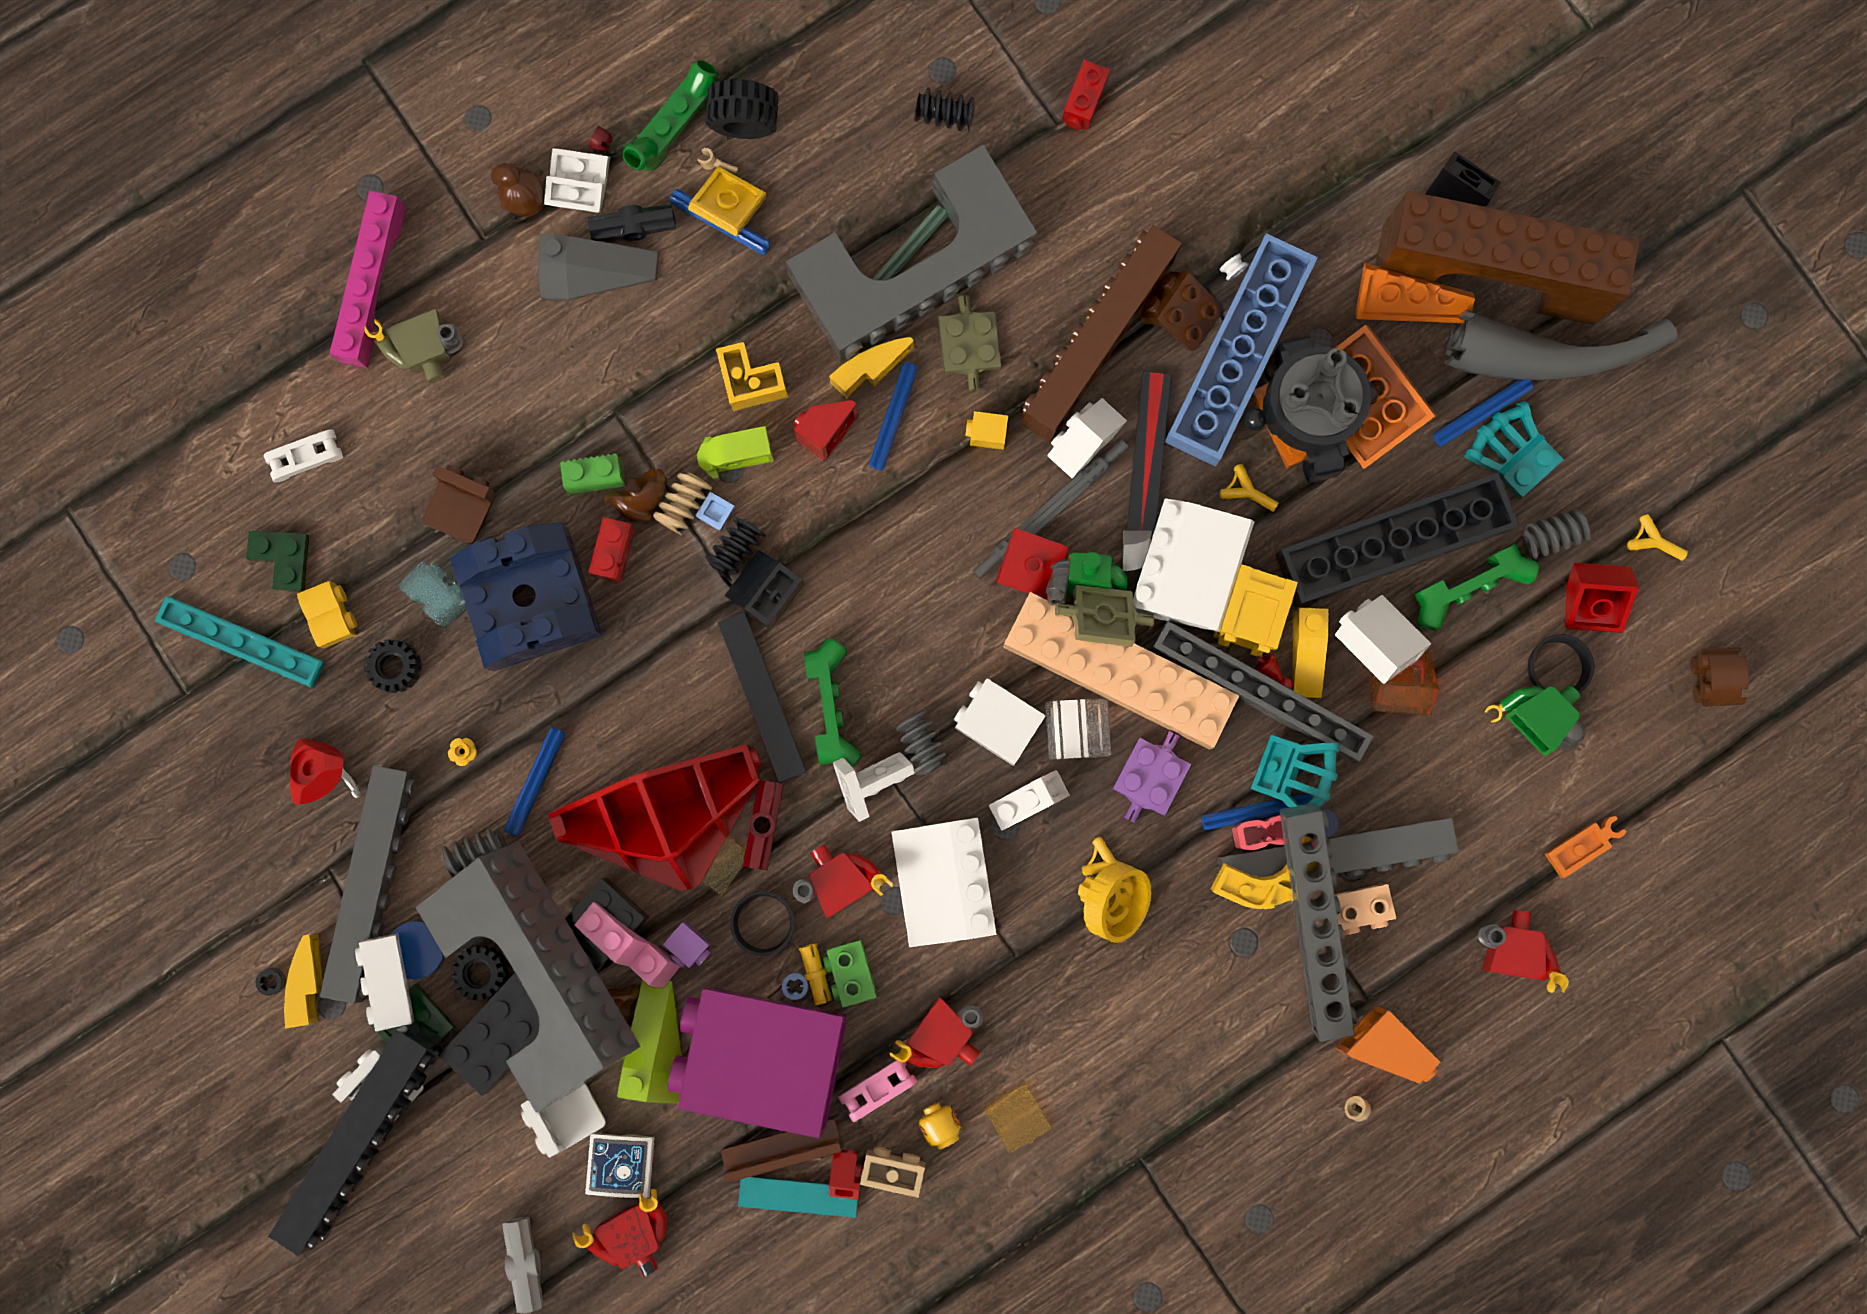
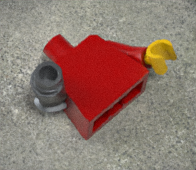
M824 844L810 853L819 868L810 873L809 878L799 880L794 884L793 895L796 900L802 903L818 897L825 916L829 918L873 889L880 896L884 895L880 891V886L883 883H887L890 887L893 884L879 871L872 861L855 853L847 855L845 852L833 858Z
M1513 910L1511 927L1491 924L1479 930L1478 938L1480 942L1488 947L1482 970L1546 981L1547 977L1550 979L1547 984L1549 992H1554L1556 988L1555 983L1561 986L1563 993L1569 985V980L1565 975L1561 974L1555 953L1549 940L1545 938L1544 933L1529 930L1530 912Z
M939 996L909 1037L907 1043L904 1044L900 1040L895 1042L901 1047V1051L898 1054L890 1052V1056L899 1062H908L918 1067L940 1068L943 1065L950 1066L957 1056L971 1066L980 1054V1051L967 1041L973 1034L972 1029L981 1025L983 1014L979 1008L970 1005L956 1013Z

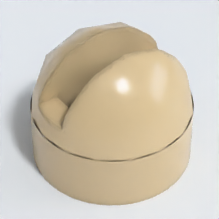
M1359 1096L1350 1097L1345 1104L1347 1117L1354 1121L1362 1122L1367 1120L1372 1111L1367 1100ZM1356 1105L1363 1108L1361 1113L1354 1110Z

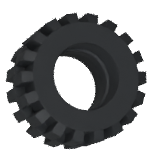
M730 79L716 82L708 88L706 125L711 130L732 138L758 139L770 136L777 129L778 93L765 84L751 80Z

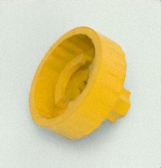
M1115 862L1103 868L1096 878L1086 877L1078 890V895H1080L1081 901L1084 902L1083 912L1086 927L1093 934L1114 943L1123 942L1130 938L1143 923L1150 906L1151 883L1148 876L1143 871L1127 864Z

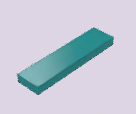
M751 1176L740 1180L738 1206L856 1218L858 1200L829 1197L830 1183Z

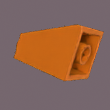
M1374 1006L1353 1028L1354 1036L1344 1037L1335 1046L1339 1052L1351 1058L1419 1084L1422 1081L1428 1082L1438 1071L1436 1067L1441 1063L1389 1010Z

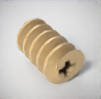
M687 472L688 475L682 473L677 475L682 484L672 483L671 488L676 494L666 493L665 495L670 504L663 502L659 504L664 514L658 512L653 514L659 523L679 535L681 534L678 528L688 529L689 527L685 523L684 518H695L690 512V508L700 509L695 500L697 498L706 499L701 490H712V487L707 482L690 472Z

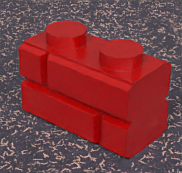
M603 517L588 572L590 575L598 579L622 583L631 549L630 541H633L636 530L631 524Z

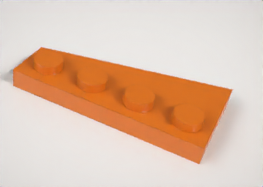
M1364 263L1355 315L1356 319L1463 323L1464 320L1459 319V316L1465 310L1473 311L1475 296L1469 291Z

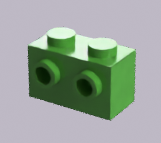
M862 939L827 949L828 956H824L823 959L827 973H833L836 984L831 985L835 1002L841 1001L843 1008L877 998Z

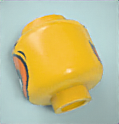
M939 1102L923 1109L925 1115L921 1117L918 1124L928 1145L943 1149L960 1139L958 1135L962 1131V1125L952 1106H940Z

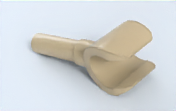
M708 148L701 150L704 155L710 157L707 161L698 159L704 169L711 170L719 166L737 174L738 167L717 159Z

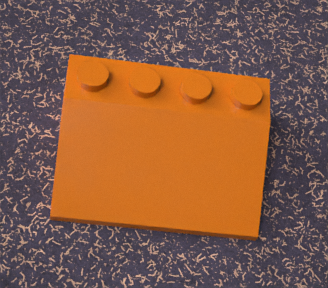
M1364 325L1336 347L1338 350L1342 349L1357 361L1364 370L1369 383L1376 385L1379 390L1378 400L1370 405V410L1364 423L1346 441L1348 449L1363 469L1437 417V414L1368 325Z

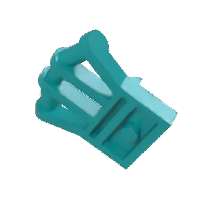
M1526 401L1520 402L1515 408L1502 413L1496 412L1491 417L1492 421L1489 424L1482 425L1477 430L1478 435L1471 449H1467L1464 455L1467 460L1494 473L1498 472L1501 481L1519 499L1524 497L1564 460L1545 440V437L1538 433L1531 417L1530 407ZM1520 418L1529 441H1525L1509 424L1510 421ZM1499 429L1519 449L1513 455L1495 437L1494 434ZM1486 444L1502 459L1504 464L1501 465L1481 454Z
M1270 735L1251 789L1280 799L1290 808L1301 806L1290 795L1292 788L1314 795L1308 804L1315 803L1320 808L1326 800L1329 801L1331 794L1328 792L1332 782L1336 781L1338 774H1336V753H1339V744L1318 743L1300 745ZM1324 753V769L1302 762L1304 755ZM1299 769L1322 776L1318 788L1295 781Z

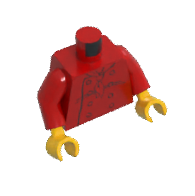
M651 1189V1198H644L642 1193H640L637 1204L597 1225L593 1230L594 1234H591L589 1225H582L585 1235L578 1236L574 1232V1242L577 1247L587 1248L595 1256L613 1266L618 1265L621 1269L636 1263L642 1277H646L659 1269L651 1253L657 1251L662 1246V1241L666 1237L667 1215L657 1200V1191Z

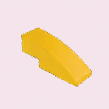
M911 337L892 340L856 355L829 376L830 383L846 399L866 379L875 387L914 349V340Z
M318 933L303 935L295 951L285 989V1028L318 1022L315 993L321 992L324 980Z

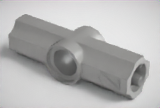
M518 1217L504 1221L502 1225L507 1250L505 1270L508 1280L512 1281L517 1313L525 1314L542 1309L544 1307V1300L539 1279L541 1259L538 1249L534 1248L530 1218Z

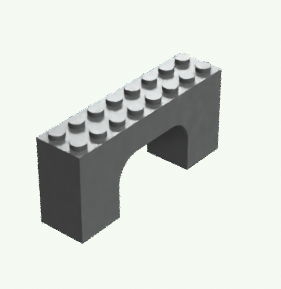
M984 145L934 173L932 190L942 207L947 211L955 227L956 237L947 247L900 275L881 281L871 279L862 274L836 232L786 261L789 278L840 361L845 358L849 361L862 353L861 349L869 344L872 346L880 344L887 338V333L894 329L896 332L905 329L911 324L910 320L918 315L921 318L927 316L935 310L934 305L941 301L945 303L952 301L959 296V290L966 286L969 289L977 286L983 281L982 277L990 272L993 275L997 274L1008 266L1006 262L1015 257L1017 260H1020L1031 253L1030 248L1034 245L1037 231Z
M519 842L478 857L416 907L445 958L481 943L488 938L493 940L504 952L534 1003L540 1021L538 1035L530 1045L506 1062L536 1113L577 1090L641 1047Z

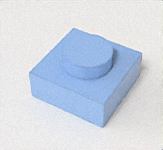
M709 492L695 516L721 532L735 510V506Z

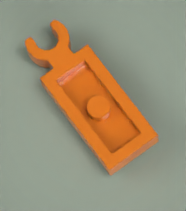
M1616 816L1605 818L1601 827L1596 822L1589 824L1544 853L1560 878H1566L1612 848L1608 841L1610 838H1621L1625 835V829H1619L1616 832L1611 830V824L1618 819Z

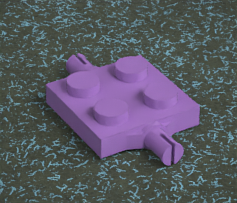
M1169 731L1162 746L1153 745L1139 738L1113 787V790L1126 796L1132 803L1124 816L1125 819L1129 820L1133 811H1135L1130 820L1132 823H1135L1142 808L1153 810L1165 816L1191 766L1190 763L1178 758L1172 752L1180 736L1175 734L1172 742L1169 743L1174 734Z

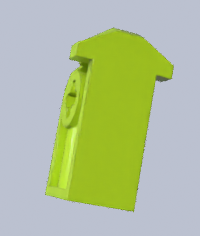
M765 426L723 434L713 438L711 436L706 437L697 453L699 467L711 476L713 480L720 479L719 472L774 461L769 434Z

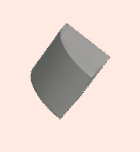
M1123 531V571L1143 568L1151 543V531Z

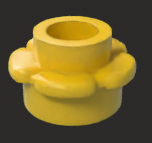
M469 738L453 740L450 744L451 748L448 750L449 759L453 762L455 761L459 766L468 765L477 755L474 742ZM461 749L465 750L464 754H460Z

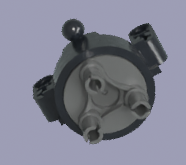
M1310 336L1281 342L1275 350L1277 371L1270 380L1263 398V411L1260 409L1249 410L1245 414L1244 423L1252 431H1259L1267 425L1272 435H1277L1288 446L1306 452V456L1303 459V471L1308 483L1338 477L1344 471L1343 456L1349 455L1346 441L1364 423L1369 413L1370 405L1378 400L1379 390L1376 385L1369 383L1364 370L1357 361L1342 349L1323 347L1320 343L1313 344Z

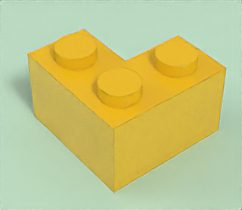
M744 342L716 349L729 403L733 411L788 398L779 362L752 369Z

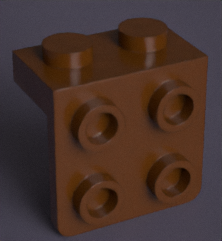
M1170 271L1169 274L1162 278L1160 287L1154 296L1145 303L1144 310L1139 317L1146 324L1162 325L1187 350L1195 351L1221 314L1223 307L1190 273Z
M437 465L432 476L439 483L422 517V522L426 526L456 539L473 544L497 494L488 487L489 482L474 476L470 480L463 477L464 472L456 467L447 465L445 469Z

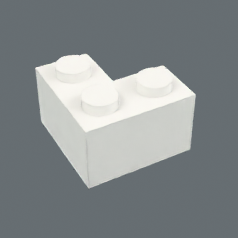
M1103 398L1094 405L1089 402L1080 413H1075L1066 425L1069 429L1066 433L1061 431L1051 442L1054 448L1047 456L1073 479L1089 464L1098 451L1114 438L1127 420Z

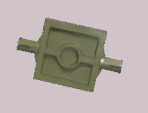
M964 295L958 297L960 313L938 317L944 374L959 373L967 375L969 392H973L974 387L976 392L981 390L979 374L990 370H1000L1001 368L995 312H971L970 296L965 295L964 298Z
M1076 585L1073 591L1074 604L1056 603L1055 615L1072 617L1075 624V640L1132 647L1135 642V626L1145 625L1152 627L1154 623L1153 614L1136 612L1132 591Z

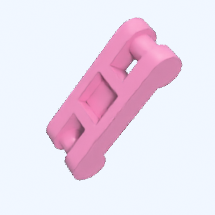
M894 1060L886 1067L838 1096L841 1104H845L850 1111L848 1115L852 1122L861 1119L918 1082L914 1074L910 1075L905 1067L907 1065L906 1062ZM896 1073L900 1082L893 1086L888 1076ZM861 1093L867 1101L862 1106L859 1105L855 1098Z

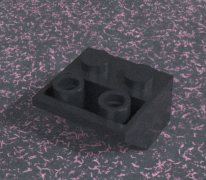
M758 550L724 596L771 630L805 583L803 579L780 562Z

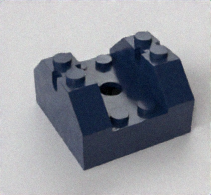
M562 522L526 526L505 533L506 537L502 539L492 537L471 544L450 558L473 626L484 668L495 672L603 636L570 531ZM510 557L513 558L512 560H509V561H503L504 559H507V558H510ZM521 585H530L535 590V600L527 607L518 606L514 601V592ZM537 640L539 641V642H537V643L529 644V643H531V642H533V641H537Z

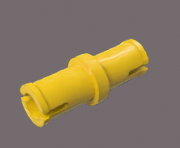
M817 943L798 948L806 970L804 977L806 980H809L814 1004L819 1005L833 1000L825 976L827 970L826 967L823 968Z

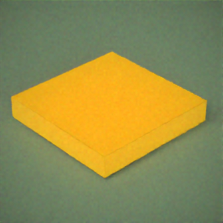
M718 166L690 201L688 210L737 237L766 199V192Z

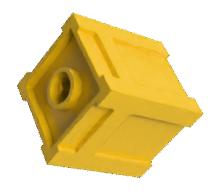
M1241 564L1220 632L1214 631L1213 638L1218 639L1217 644L1229 647V644L1233 643L1252 649L1250 655L1262 657V654L1268 655L1272 649L1276 650L1298 582Z

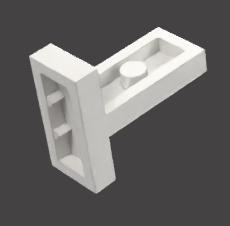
M900 752L857 773L844 758L833 762L847 809L859 822L869 817L864 801L865 797L875 795L880 790L894 783H899L915 773L912 763Z
M1055 770L989 804V807L1002 831L1070 796L1058 771Z

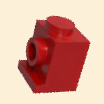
M841 1150V1152L833 1154L829 1197L859 1200L862 1165H857L858 1153L856 1151Z

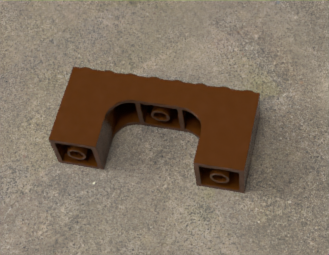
M1407 191L1383 225L1375 266L1435 282L1440 276L1447 274H1467L1538 289L1542 291L1539 314L1594 325L1630 296L1640 239Z

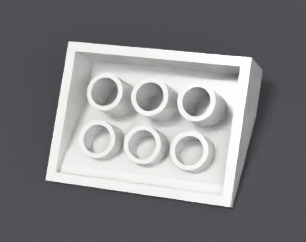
M1164 499L1134 593L1133 604L1136 611L1141 614H1153L1155 619L1220 632L1254 521L1189 502Z
M978 818L891 832L909 947L996 935Z

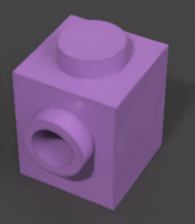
M685 921L679 925L663 945L672 952L670 958L682 968L685 965L690 968L695 963L698 966L703 964L711 954L708 948L712 943Z

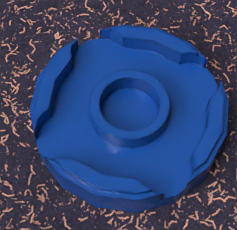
M411 921L404 923L392 932V934L398 933L407 979L417 980L425 978L440 968L445 956L425 922Z

